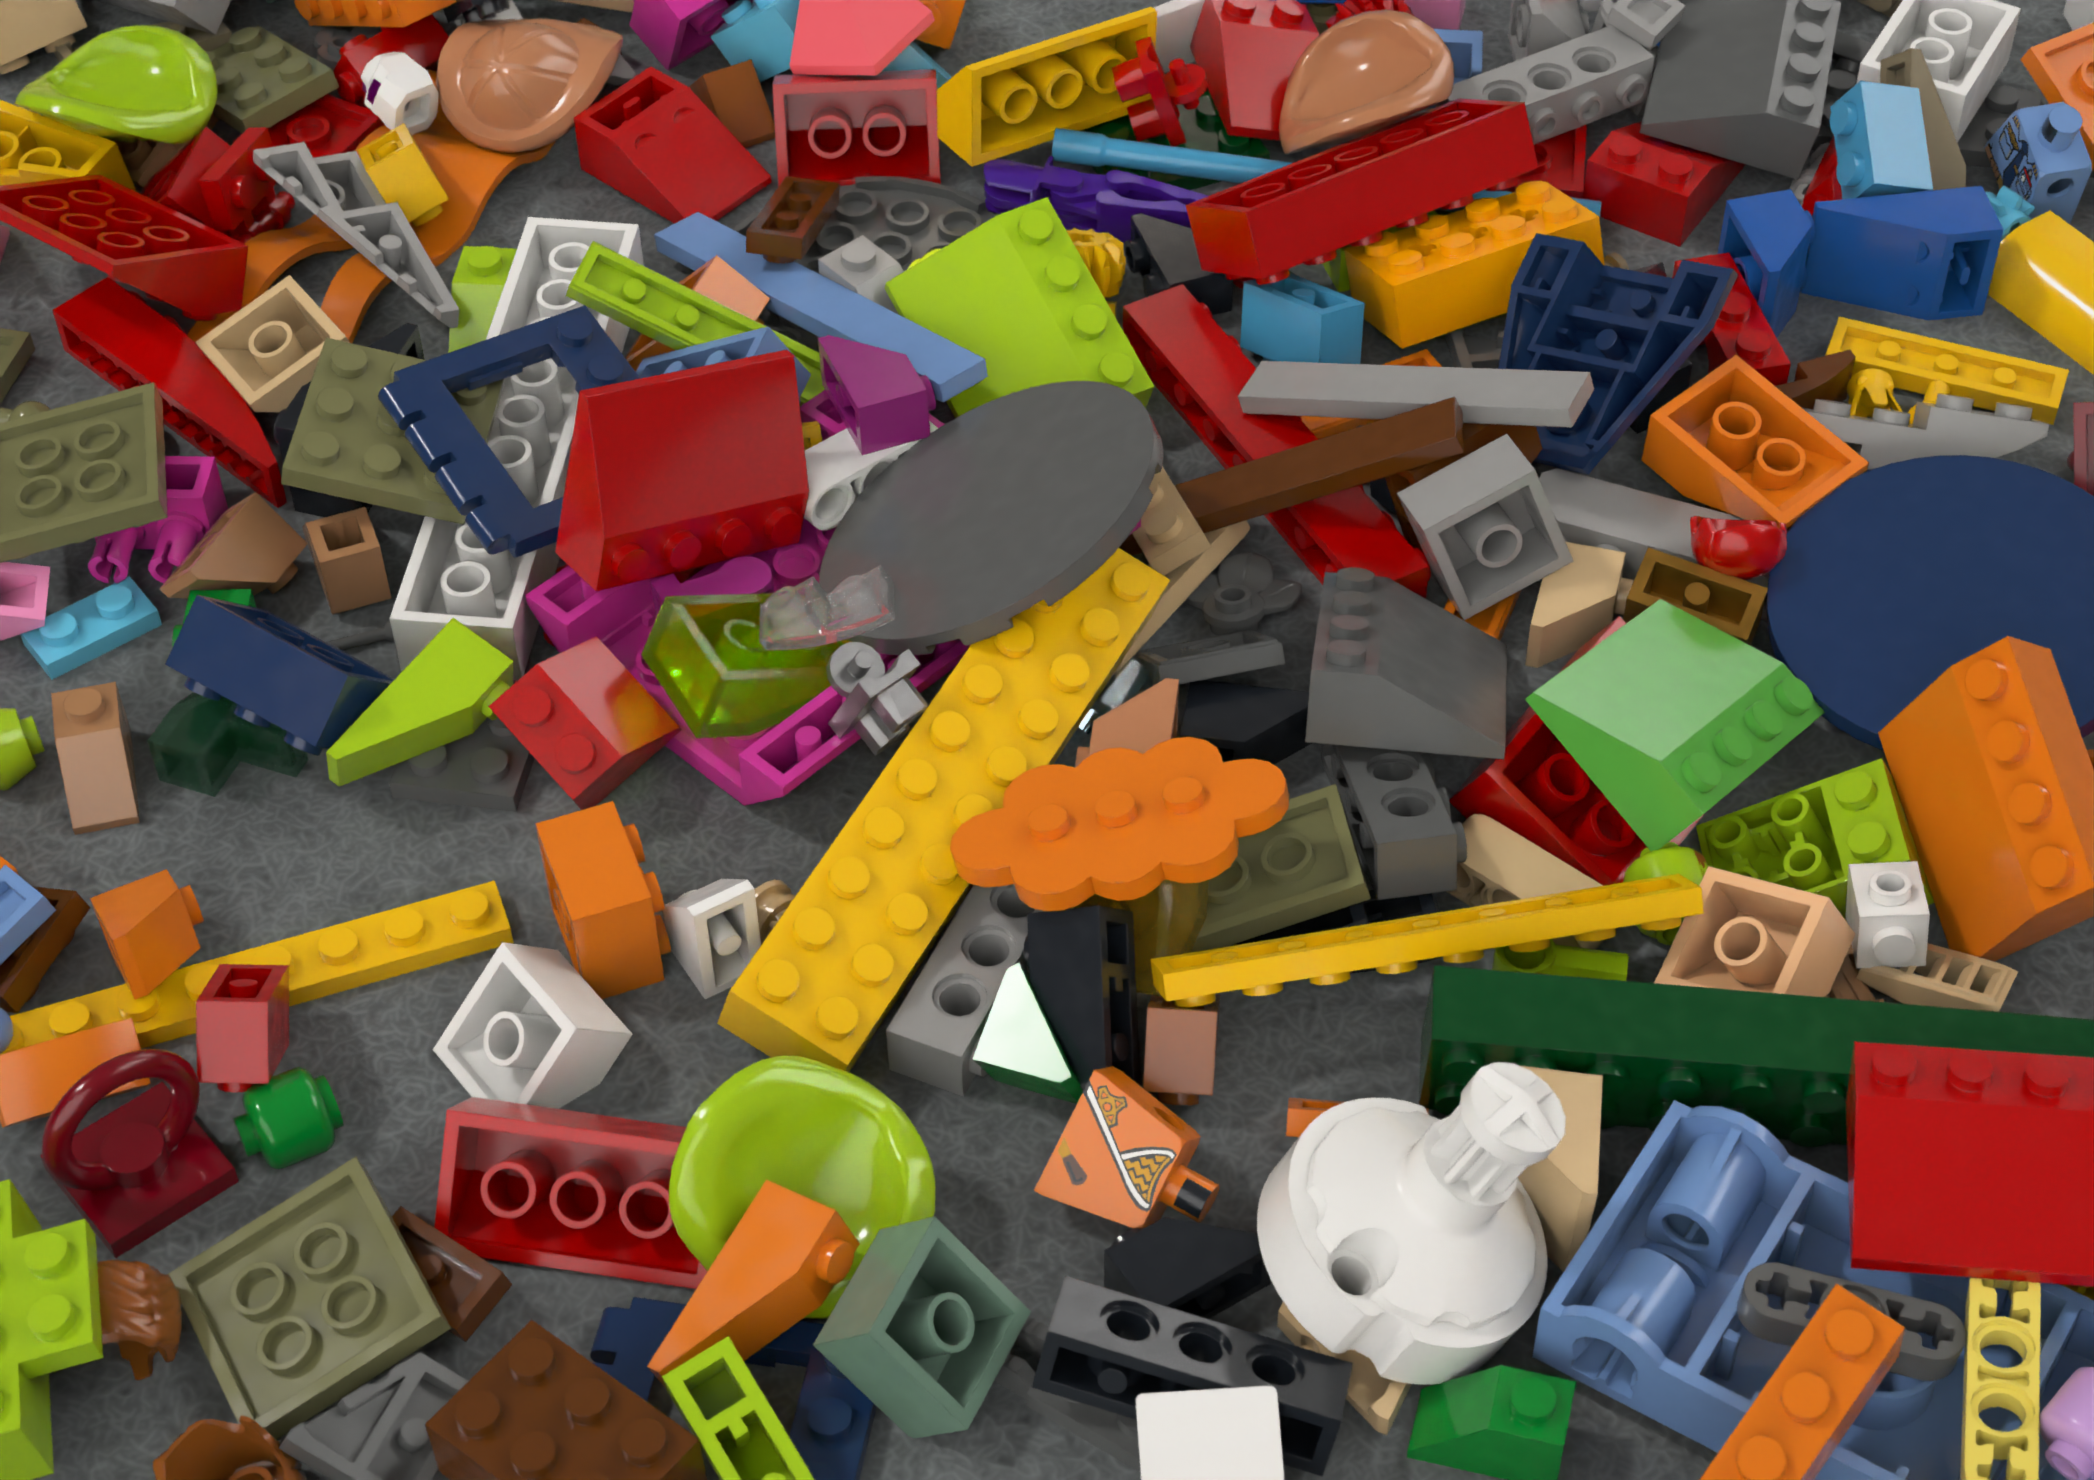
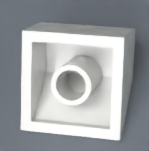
M502 942L433 1048V1051L472 1097L559 1109L602 1082L633 1034L559 950Z

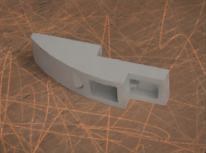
M1940 393L1937 394L1936 404L1917 401L1913 425L1909 424V413L1874 408L1872 418L1850 415L1851 404L1823 399H1815L1814 409L1803 408L1843 442H1848L1849 447L1869 462L1868 469L1870 470L1895 462L1931 456L1968 455L1997 458L2020 450L2047 437L2050 425L2031 419L2033 408L1996 402L1994 413L1972 410L1974 399Z

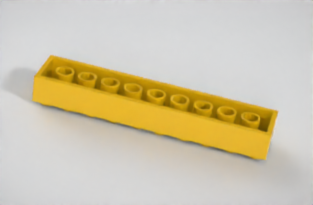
M1118 548L1090 577L1053 605L1048 606L1043 599L1032 607L1013 616L1014 627L971 644L728 993L717 1024L769 1057L801 1056L850 1072L973 886L962 879L957 872L950 851L952 836L960 825L973 816L1003 808L1005 790L1013 779L1027 770L1055 763L1152 617L1170 579Z

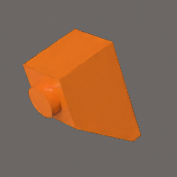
M167 869L90 898L113 960L135 1000L152 992L201 948L193 928L194 925L204 922L196 897L190 885L178 888Z

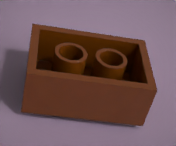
M532 1319L425 1423L439 1472L450 1480H707L700 1440Z

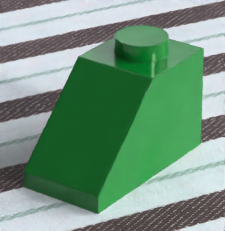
M1499 1365L1443 1383L1424 1387L1420 1393L1407 1458L1505 1480H1558L1576 1381Z

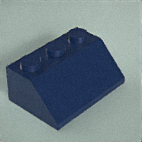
M196 595L165 665L187 676L184 686L189 690L215 701H220L221 697L224 696L237 704L233 713L238 717L264 728H270L271 723L287 731L283 739L286 743L317 756L320 755L323 748L329 749L395 680L267 610Z

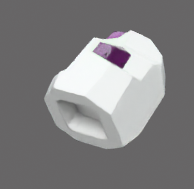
M400 52L377 55L366 64L361 75L363 81L362 89L366 93L364 104L390 130L405 123L411 135L428 129L437 115L439 96L428 71L408 55Z

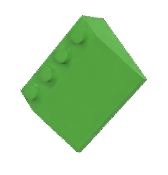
M1662 599L1652 604L1525 698L1526 702L1650 851L1659 850L1695 822L1825 713L1813 699L1807 685L1796 678L1783 662Z

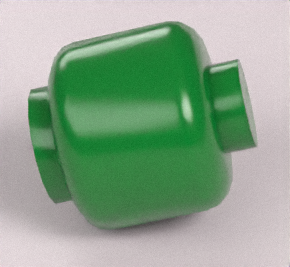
M301 1067L272 1076L269 1084L252 1085L243 1093L242 1103L245 1113L233 1118L247 1157L261 1152L266 1163L274 1169H284L328 1151L335 1142L334 1130L344 1126L340 1110L326 1077L322 1075L313 1078L308 1070Z

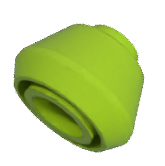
M0 708V790L6 791L37 767L34 755L45 752L33 716L20 719L16 708Z

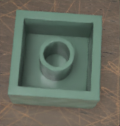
M934 1216L879 1230L813 1346L908 1436L921 1438L968 1430L1031 1311Z

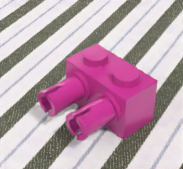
M165 456L168 518L150 522L141 527H131L95 537L96 546L88 563V570L91 575L99 581L109 583L113 567L116 565L117 568L113 579L115 583H120L128 575L134 549H155L148 565V571L157 581L165 583L171 576L173 567H178L220 516L228 509L215 457Z

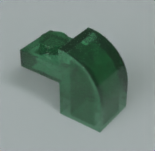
M195 692L174 705L147 740L159 781L213 797L218 794L240 762L296 778L309 759L307 752L299 750L283 740L287 733L286 730L271 723L270 728H264L238 717L233 713L237 704L224 696L221 697L220 701H215Z

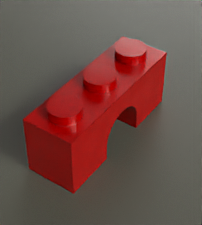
M1730 253L1685 259L1692 262L1731 268L1738 274L1714 328L1699 344H1706L1708 374L1737 355L1774 386L1786 384L1791 363ZM1682 260L1675 261L1672 278L1675 277Z

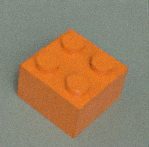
M613 801L535 823L551 908L575 970L601 999L664 981L661 955L671 953V946L661 915H654L656 912L665 910L664 901L655 873L651 871L644 874L641 866L639 867V863L645 862V855L635 824L623 826Z

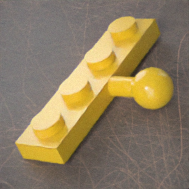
M1838 317L1825 355L1851 350L1855 355L1852 376L1859 371L1870 368L1883 370L1892 377L1894 388L1924 394L1923 402L1936 404L1937 394L1940 393L1974 399V407L1995 411L1996 402L2033 408L2031 419L2054 425L2069 372L2068 369L1844 317ZM1914 405L1907 412L1910 414L1909 424L1912 425L1914 421L1916 405Z

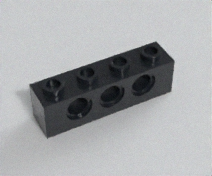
M1065 1276L1048 1328L1032 1388L1137 1420L1136 1398L1143 1393L1273 1386L1277 1390L1283 1465L1323 1476L1342 1422L1353 1363Z

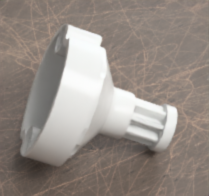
M1494 1062L1477 1071L1462 1090L1458 1107L1449 1117L1441 1120L1428 1115L1424 1106L1404 1100L1375 1097L1341 1103L1323 1112L1313 1120L1270 1173L1263 1186L1257 1212L1259 1247L1265 1267L1279 1296L1299 1323L1331 1352L1340 1354L1348 1350H1356L1371 1359L1380 1377L1397 1382L1428 1385L1439 1384L1471 1374L1486 1364L1531 1317L1544 1291L1548 1266L1544 1232L1535 1207L1518 1177L1529 1165L1546 1159L1565 1135L1566 1117L1559 1098L1550 1086L1531 1070L1514 1063Z

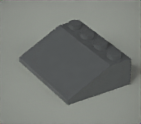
M1678 0L1686 5L1681 20L1660 40L1639 133L1798 180L1820 130L1841 2L1836 0Z
M1356 567L1343 568L1338 570L1337 573L1325 572L1310 673L1305 742L1504 759L1506 741L1507 645L1388 577L1375 576L1373 572L1367 569Z

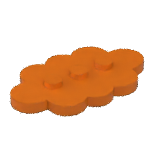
M1194 737L1172 738L1156 744L1144 754L1122 747L1107 748L1093 753L1076 768L1053 764L1042 765L1025 771L1013 779L1005 790L1003 808L973 816L960 825L952 836L950 851L959 876L966 882L986 888L1014 884L1019 899L1033 909L1047 912L1064 911L1080 905L1094 894L1116 901L1134 900L1153 891L1165 879L1182 884L1201 883L1220 875L1232 865L1238 856V838L1263 832L1283 818L1289 808V792L1281 769L1272 763L1254 758L1223 762L1217 747L1204 739Z

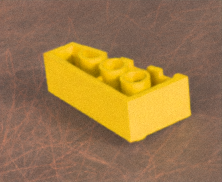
M0 100V186L100 174L131 190H135L116 142L98 135L76 130L49 117Z

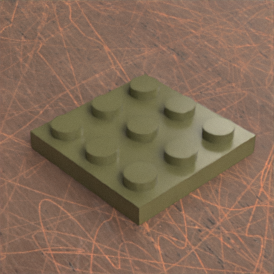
M326 338L282 467L281 484L464 525L466 516L458 512L436 481V473L429 471L405 437L406 430H401L378 399L380 390L394 382L395 371L427 360ZM504 379L471 391L465 388L451 393L487 444L502 395Z
M154 382L0 423V563L12 559H22L31 554L72 543H82L94 537L131 527H141L150 522L168 518L163 402Z
M357 1157L352 1158L168 1273L175 1287L180 1291L181 1304L238 1424H241L239 1422L241 1416L250 1417L261 1427L265 1428L276 1440L295 1426L307 1421L451 1329L367 1169Z

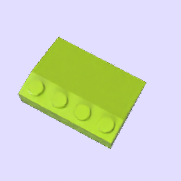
M1047 197L996 215L885 284L884 289L899 315L985 358L988 377L946 401L955 418L985 403L1011 394V392L1014 393L1035 386L1065 381H1094L1114 385L1130 392L1141 401L1145 408L1147 406L1154 385Z

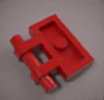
M267 127L247 128L199 179L214 229L228 230L231 238L244 244L260 233L283 229L290 221L291 211L295 207L293 196L285 191L275 194L273 187L277 182L253 162V150L273 147Z

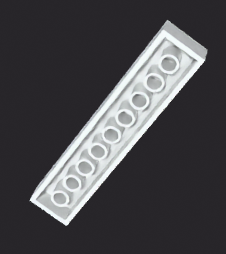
M528 217L486 340L584 306L567 297L566 293L592 241L644 266L639 224ZM587 307L622 353L630 327ZM552 358L524 367L523 372L504 378L502 395L488 440V446L533 508L564 497L579 394L575 390V379L566 367H558ZM425 516L389 618L401 671L413 661L452 618H455L513 660V680H519L524 676L539 627L538 620L526 603L525 595L554 576L560 558L555 553L557 542L516 558L512 556L509 550L490 555L466 521L462 525Z

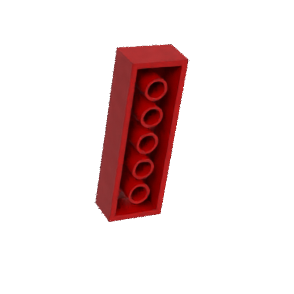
M1458 98L1187 204L1186 209L1202 271L1225 274L1228 280L1249 277L1255 278L1256 283L1261 285L1275 283L1290 276L1289 268L1302 263L1304 265H1317L1331 261L1337 257L1336 249L1349 244L1350 246L1357 247L1375 243L1383 238V230L1393 226L1406 228L1422 224L1429 219L1428 212L1440 207L1445 210L1460 208L1474 201L1473 194L1482 190L1499 191L1517 185V176L1538 168L1525 102Z

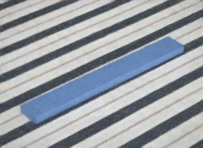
M699 212L654 234L658 252L694 271L716 255L719 256L770 298L765 309L818 337L831 335L906 354L919 376L926 375L929 378L935 399L943 403L988 377L985 358L795 261L791 263H773L766 261L761 254L746 253V236Z

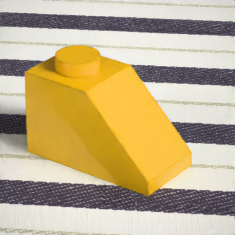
M405 123L357 150L366 172L386 204L397 202L409 223L412 221L414 226H419L442 212L443 208L440 204L449 198Z

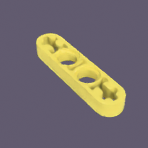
M1970 1277L1965 1307L1966 1342L1964 1345L1960 1480H1990L1993 1459L2007 1460L2005 1480L2039 1479L2040 1283ZM1997 1288L2009 1290V1297L2012 1300L2009 1318L2005 1316L1995 1317L1997 1309V1293L1995 1289ZM1990 1345H2005L2017 1351L2022 1357L2023 1362L2012 1368L1998 1367L1986 1361L1980 1351ZM1990 1407H2001L2016 1414L2021 1420L2022 1425L2020 1428L2009 1432L1997 1431L1985 1425L1980 1419L1979 1413Z

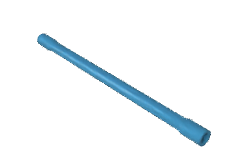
M1062 128L1055 129L1051 156L1053 161L1095 167L1108 165L1233 183H1243L1293 163L1115 139L1099 133ZM1482 190L1473 194L1474 200L1479 198L1495 199L1512 192ZM1570 197L1597 214L1600 218L1601 201ZM1465 206L1448 210L1441 209L1440 207L1435 210L1456 212L1465 209Z

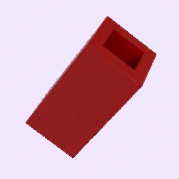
M433 14L406 27H381V32L369 39L365 34H360L342 46L339 50L341 58L333 70L339 85L337 91L342 99L369 109L364 104L367 91L361 75L366 64L377 55L390 52L405 53L425 70L437 71L441 50L449 36Z

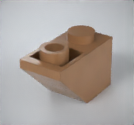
M366 507L310 521L302 526L332 615L392 598L381 548Z

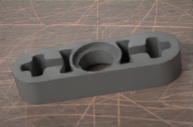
M1775 1262L1763 1263L1749 1271L1744 1280L1737 1302L1739 1320L1750 1333L1771 1342L1792 1347L1811 1321L1806 1318L1810 1307L1808 1303L1817 1304L1818 1311L1836 1283L1905 1327L1899 1356L1888 1372L1923 1381L1940 1380L1954 1370L1966 1342V1331L1960 1318L1949 1308L1935 1302ZM1774 1294L1781 1297L1780 1304L1783 1309L1777 1310L1769 1307V1300L1766 1295ZM1918 1333L1932 1336V1345L1936 1349H1928L1921 1346L1922 1338Z

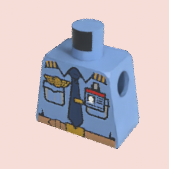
M2064 102L2021 108L2014 111L1987 141L1984 148L1999 188L2007 186L2035 207L2028 217L2034 219L2051 210L2070 224L2092 172V162L2079 131L2082 126V117L2075 108Z

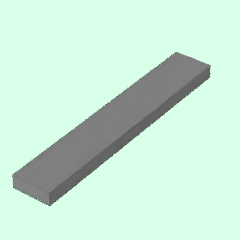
M1261 361L1238 395V399L1243 413L1385 419L1455 397L1463 411V423L1571 428L1594 391L1590 372Z

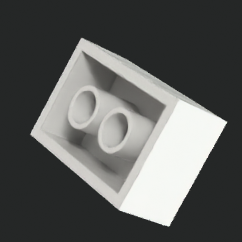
M1902 0L1860 63L1857 83L1860 80L1880 83L1882 59L1910 48L1921 49L1958 143L2009 61L2021 8L1995 0Z

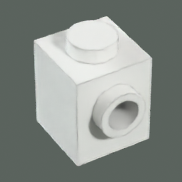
M1918 861L1849 864L1846 920L1856 934L1851 943L1856 969L1872 968L1875 966H1926L1930 913Z

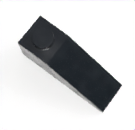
M1098 905L1071 908L1064 911L1027 913L1028 934L1024 941V956L1029 967L1030 984L1082 1090L1084 1091L1094 1070L1112 1066L1124 1072L1141 1086L1133 911Z

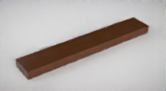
M1451 397L1174 486L1203 533H1207L1464 452L1463 411L1456 398ZM1130 534L1119 547L1131 556L1143 552L1133 534Z

